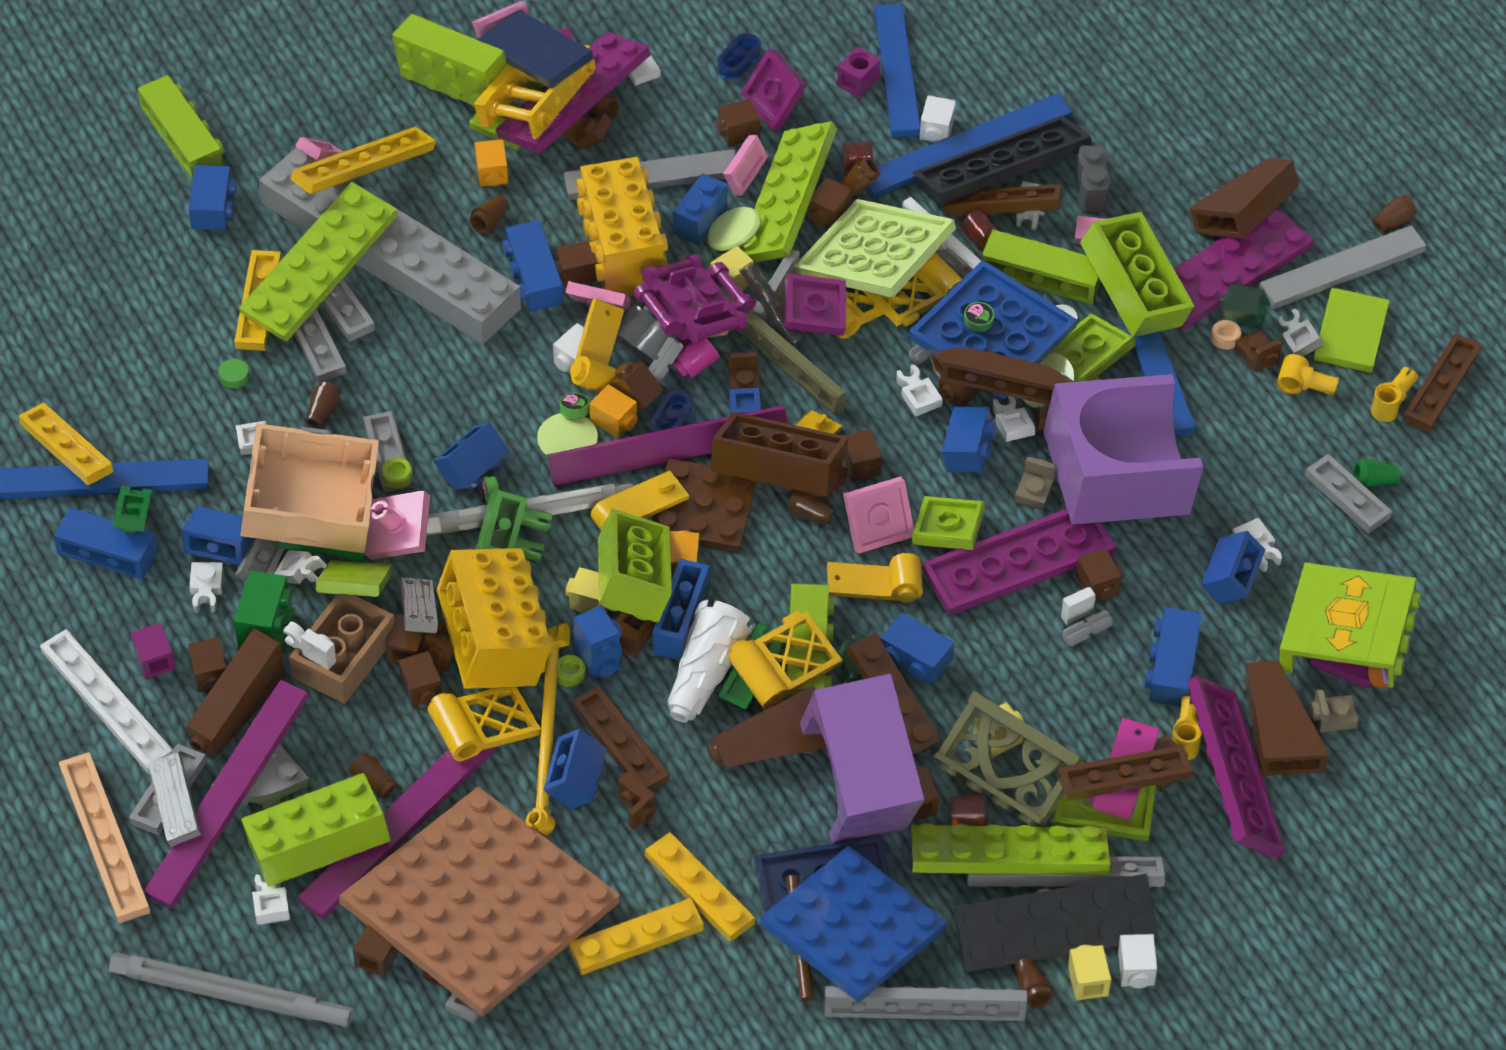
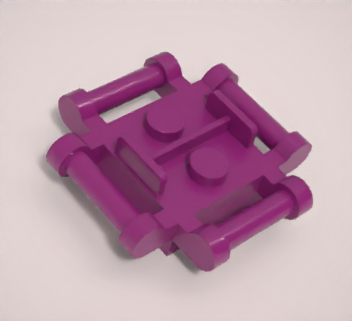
M697 254L689 255L685 260L655 268L650 266L642 270V278L645 283L637 286L634 291L636 298L640 302H644L658 319L660 328L666 335L676 333L681 340L689 338L693 343L703 341L707 336L731 329L738 331L747 328L748 319L745 313L750 312L755 306L753 298L741 290L728 274L729 269L723 262H717L710 269L705 270ZM669 277V280L662 282L660 280L662 278ZM720 281L735 301L731 302L715 282Z

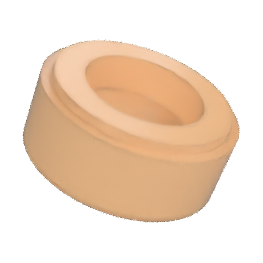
M1230 320L1218 321L1212 327L1211 341L1220 349L1235 348L1236 340L1241 338V328L1237 323Z

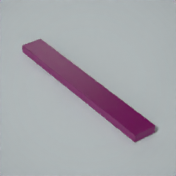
M783 405L744 413L787 423L786 409ZM729 417L547 454L552 484L556 486L666 463L668 459L681 460L712 453L713 437Z
M282 680L279 681L196 809L201 835L172 846L143 891L146 897L174 909L309 699L306 691Z
M497 747L482 750L478 755L462 762L456 761L448 749L383 813L391 841L332 863L298 896L299 903L324 920L340 905L339 895L383 862L497 750Z

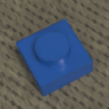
M759 388L729 389L730 414L733 412L744 414L761 410Z

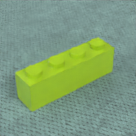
M166 75L137 88L140 107L192 181L195 165L223 166L222 155L225 152L218 138L214 140L211 136L209 125L205 120L201 121L199 119L195 105L192 102H187L184 91L179 83L174 84L169 75Z
M992 230L982 254V260L1023 286L1093 305L1101 285V280L1087 255L1040 243L1036 240L1018 237L1010 233Z
M791 584L790 614L797 610L801 614L807 611L828 641L833 642L834 624L827 623L828 616L834 617L835 598H828L829 585ZM805 623L793 629L792 637L811 640L812 633ZM790 644L788 657L806 661L809 648ZM812 649L810 662L824 664L831 660L826 652ZM787 665V676L791 682L803 676V667ZM823 674L791 692L786 698L813 685L816 690L831 687L832 676Z

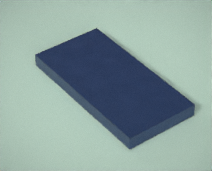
M520 10L477 39L503 50L507 64L549 88H553L594 59L591 49Z
M882 836L754 855L753 861L764 913L788 895L786 877L798 875L800 884H802L847 846H850L891 878Z

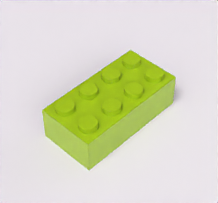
M411 14L392 34L401 76L473 106L475 101L507 65L503 50L414 14Z
M1142 211L1092 222L1080 244L1132 338L1181 327L1195 306Z
M611 508L598 537L600 605L605 606L611 611H622L634 615L640 620L659 622L672 594L669 526Z
M364 773L241 818L248 844L267 887L391 841L384 814Z

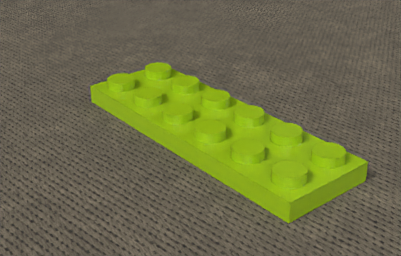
M832 121L784 131L754 208L760 215L759 228L749 241L739 247L754 262L790 256L837 132V128Z
M351 182L239 307L241 314L287 342L397 218V209Z
M928 823L911 825L912 873L1110 875V857L1106 828L1095 826L1064 827L1060 825L1052 827H1032L1030 825L1013 827L994 824L987 826H967L965 824L943 826Z

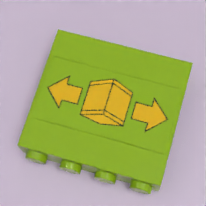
M1304 563L1280 646V664L1283 670L1292 673L1297 656L1388 669V687L1393 688L1396 675L1402 676L1404 657H1401L1402 653L1407 654L1409 650L1410 635H1407V632H1413L1416 613H1413V609L1419 610L1421 591H1416V578Z

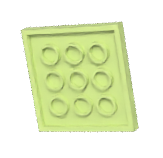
M856 199L795 264V273L805 276L845 280L846 287L894 298L956 229L954 219Z

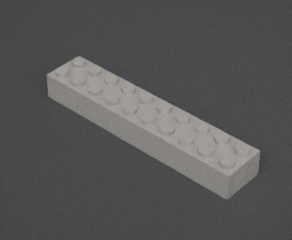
M295 148L259 180L262 204L307 232L351 182L361 188L363 187L349 180L314 194L305 192L291 180L292 170L318 160ZM397 209V218L356 264L483 345L521 309L520 286Z

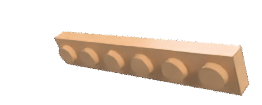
M90 752L60 761L61 773L118 924L149 914L148 903Z

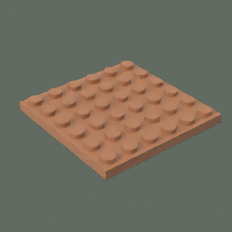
M480 787L475 788L339 895V904L363 923L370 925L388 940L392 946L482 1017L620 903V894L539 832L530 828L526 822Z

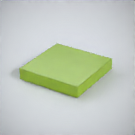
M924 496L913 530L912 544L973 550L985 512V502Z

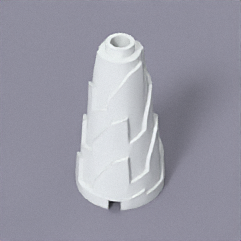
M709 600L701 601L694 613L695 618L687 636L677 678L667 702L671 711V717L679 722L686 723L688 720L695 719L696 715H700L714 689L723 680L732 665L728 660L731 646L741 639L748 641L755 630V624L751 625L750 628L747 626L750 618L729 604L715 601L713 607H707Z

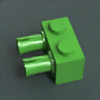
M496 490L490 494L476 549L523 548L526 559L539 563L542 554L537 552L544 550V544L518 537L519 529L523 525L547 533L550 527L548 521H551L552 514L527 508L528 498Z

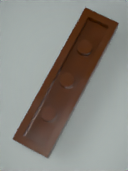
M1062 185L981 189L977 193H969L956 198L953 202L944 203V215L965 217L972 214L990 216L1005 212L1021 214L1025 211L1037 210L1050 212L1061 207Z
M1455 333L1404 412L1402 421L1430 433L1479 356L1482 345Z
M876 632L850 645L847 648V652L864 679L891 674L913 757L936 746L941 741Z
M599 686L572 700L574 711L600 744L607 748L606 751L624 774L626 772L651 791L669 782L668 772Z
M1180 745L1060 767L1058 777L1066 800L1072 801L1191 779L1193 770L1184 746Z

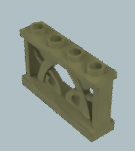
M973 691L967 701L969 703L939 751L934 755L935 758L941 761L939 768L954 777L958 772L968 778L965 784L980 794L984 789L994 794L991 801L1007 811L1010 806L1020 811L1018 818L1032 827H1035L1037 822L1046 827L1049 822L1048 820L1065 795L1060 780L1057 781L1053 788L1046 777L1055 772L1064 762L1068 764L1067 766L1086 763L1087 761ZM979 710H982L978 735L965 733ZM999 728L1006 730L1007 735L1004 740L996 741L990 739V734L998 737L996 732ZM1020 736L1025 737L1026 739L1022 747V758L1030 772L1014 777L998 778L992 763L990 746L996 748L1007 747L1015 743ZM966 740L976 741L977 748L968 747L963 751L970 752L972 756L971 761L968 763L960 762L955 753L959 743ZM1034 750L1042 752V758L1035 760L1041 765L1038 768L1033 765L1030 759V754ZM980 766L986 781L970 771ZM1040 781L1046 790V800L1040 806L1031 807L1027 804L1025 796L1027 793L1033 792L1036 798H1038L1039 792L1034 783ZM1017 789L1016 800L1000 790Z

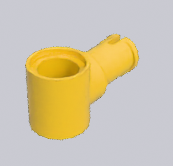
M1289 354L1282 361L1277 386L1282 392L1287 394H1298L1302 390L1307 391L1310 388L1334 396L1339 378L1313 371L1314 368L1309 367L1307 359L1300 355Z
M1403 367L1392 382L1382 383L1377 386L1371 407V414L1376 420L1390 422L1397 417L1400 404L1406 398V392L1418 380V375L1414 370L1406 375L1410 368Z
M1186 695L1181 699L1180 718L1177 719L1173 727L1172 740L1178 746L1183 745L1188 754V759L1192 760L1199 754L1202 732L1198 726L1199 718L1196 708L1193 704H1190V695Z

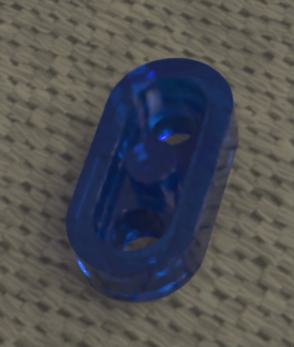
M750 33L738 35L718 56V73L727 79H735L742 76L760 56L761 40L756 35Z
M681 390L667 393L650 421V433L685 426L693 411L691 396Z

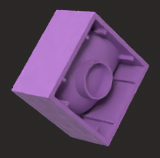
M1172 374L1055 383L1043 432L1052 462L1056 465V475L1072 525L1190 515L1204 467L1201 458L1181 459L1173 426L1175 381Z
M891 674L814 690L800 725L803 735H823L830 757L838 804L837 818L829 832L831 844L860 840L907 829L923 803L924 796Z

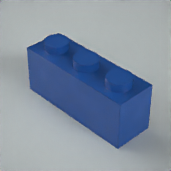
M536 220L505 227L506 240H502L503 253L505 258H511L512 262H509L511 276L513 279H518L519 284L517 285L520 286L521 301H526L529 312L563 304V285L540 221Z
M69 508L54 535L58 554L143 580L158 553L155 533L145 528L144 532H124L120 528L113 527L114 519L99 517L86 510L80 511Z
M679 559L672 578V594L659 622H656L652 632L653 654L681 660L687 636L695 618L694 613L699 603L706 600L710 590V565Z
M1165 607L1163 619L1156 618L1153 637H1159V643H1152L1149 662L1155 663L1154 670H1147L1144 687L1151 689L1149 701L1181 707L1182 697L1189 695L1187 681L1192 677L1202 613Z

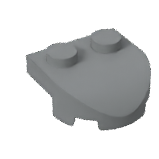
M279 744L242 801V804L248 805L249 802L262 804L263 809L276 806L280 803L282 797L307 787L309 778Z

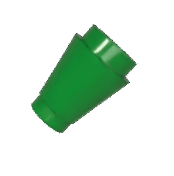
M1363 458L1362 461L1357 460L1355 462L1353 476L1368 488L1398 484L1401 470L1399 466Z

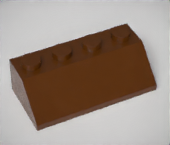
M733 412L713 437L711 471L719 472L727 477L737 476L750 479L754 483H768L777 485L785 490L795 489L808 492L812 496L827 497L837 483L849 437Z

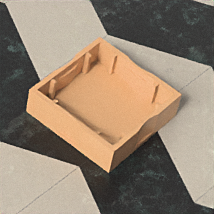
M256 423L240 536L365 553L379 440L337 434H315L301 429Z

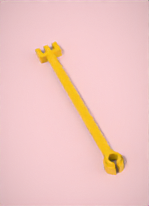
M567 623L560 624L558 628L556 626L548 628L547 631L553 637L554 647L552 653L548 655L545 668L536 808H533L526 817V824L534 829V831L538 832L539 830L545 837L555 827V819L551 816V810H549V794L543 791L552 760L559 648L570 645V627Z

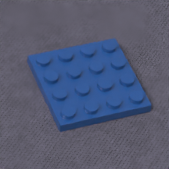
M982 260L909 330L908 339L930 353L952 348H970L994 352L1011 358L1025 359L1029 362L1040 364L1077 327V319ZM983 302L993 308L994 323L990 329L983 332H975L966 327L964 324V311L969 304ZM994 393L1003 400L1007 397V395Z
M847 846L761 916L760 925L859 1003L944 932L947 921L850 846Z

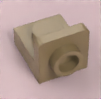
M1027 457L1024 474L1016 491L1014 502L1044 510L1055 482L1056 465L1043 459Z
M1323 689L1316 690L1314 701L1310 702L1309 709L1312 721H1317L1319 732L1357 728L1358 718L1351 695L1325 698Z

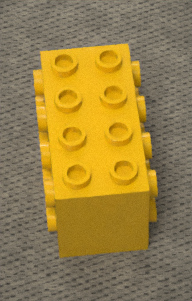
M638 157L580 166L581 178L576 179L578 195L581 198H577L579 215H583L584 218L583 229L585 237H589V240H591L589 242L591 251L596 256L595 272L598 282L601 281L602 287L605 290L632 296L636 287L645 283L642 278V270L650 266L657 268L668 265L666 254L663 252L668 251L666 235L659 232V229H661L660 214L658 211H653L652 207H655L654 194L652 189L647 190L646 187L649 184L647 170L645 167L641 168Z
M523 548L451 550L437 587V594L449 637L454 647L453 651L464 689L537 686L541 673L545 671L548 655L553 651L554 643L552 635L547 632L546 614L540 608L538 588L536 585H533L531 564L529 561H526Z

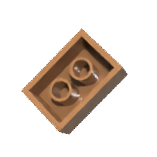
M337 594L310 628V630L318 635L324 634L334 643L336 662L327 670L303 656L300 648H295L289 656L292 678L346 704L387 650L386 643L395 623L394 614L355 595Z

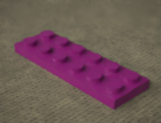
M606 32L590 46L596 66L593 74L588 77L538 139L532 137L528 122L509 117L496 128L498 138L540 154L598 103L603 96L608 94L650 57L649 46ZM545 85L539 91L546 93L549 87ZM526 101L520 108L531 111L537 103Z
M1276 207L1245 239L1224 236L1175 267L1174 270L1195 306L1179 328L1182 331L1302 255L1313 247L1314 239Z
M1065 509L976 542L973 550L957 549L922 562V571L947 614L951 616L1076 569L1078 556L1106 548L1109 554L1113 555L1116 552V545L1101 522L1072 525L1068 510Z
M1196 675L1187 681L1191 692L1190 700L1196 708L1199 718L1198 726L1204 735L1207 744L1206 752L1212 761L1215 771L1214 778L1220 787L1224 800L1223 808L1228 814L1232 826L1231 834L1236 843L1278 859L1286 853L1237 694Z

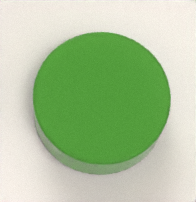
M228 359L218 369L220 382L227 388H240L249 380L248 366L240 359Z

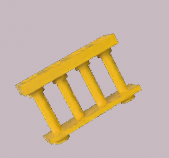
M592 59L559 84L549 88L546 93L524 88L530 80L539 81L507 64L474 103L479 125L490 128L500 116L522 120L529 123L532 137L538 139L588 77L593 74L596 69L595 60ZM515 98L537 103L531 111L508 106Z

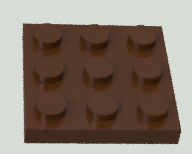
M668 459L665 472L670 470L689 494V499L654 514L652 521L669 526V531L699 533V547L740 554L757 483L752 482L750 479L737 476L727 477L719 472L711 471V465Z

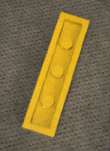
M251 250L242 304L282 260L281 252ZM240 312L234 341L235 349L265 351L269 331L243 316Z
M44 402L18 415L20 425L86 485H90L113 473L112 463Z
M671 832L645 849V857L686 899H692L696 909L729 942H732L755 924V917Z
M689 898L574 940L569 944V950L582 976L704 931V924L692 899Z

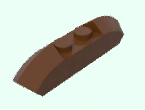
M952 348L929 354L934 371L942 381L1050 405L1055 383L1074 382L1062 372L1049 366L1029 362L1025 359L998 355L994 352L970 348Z

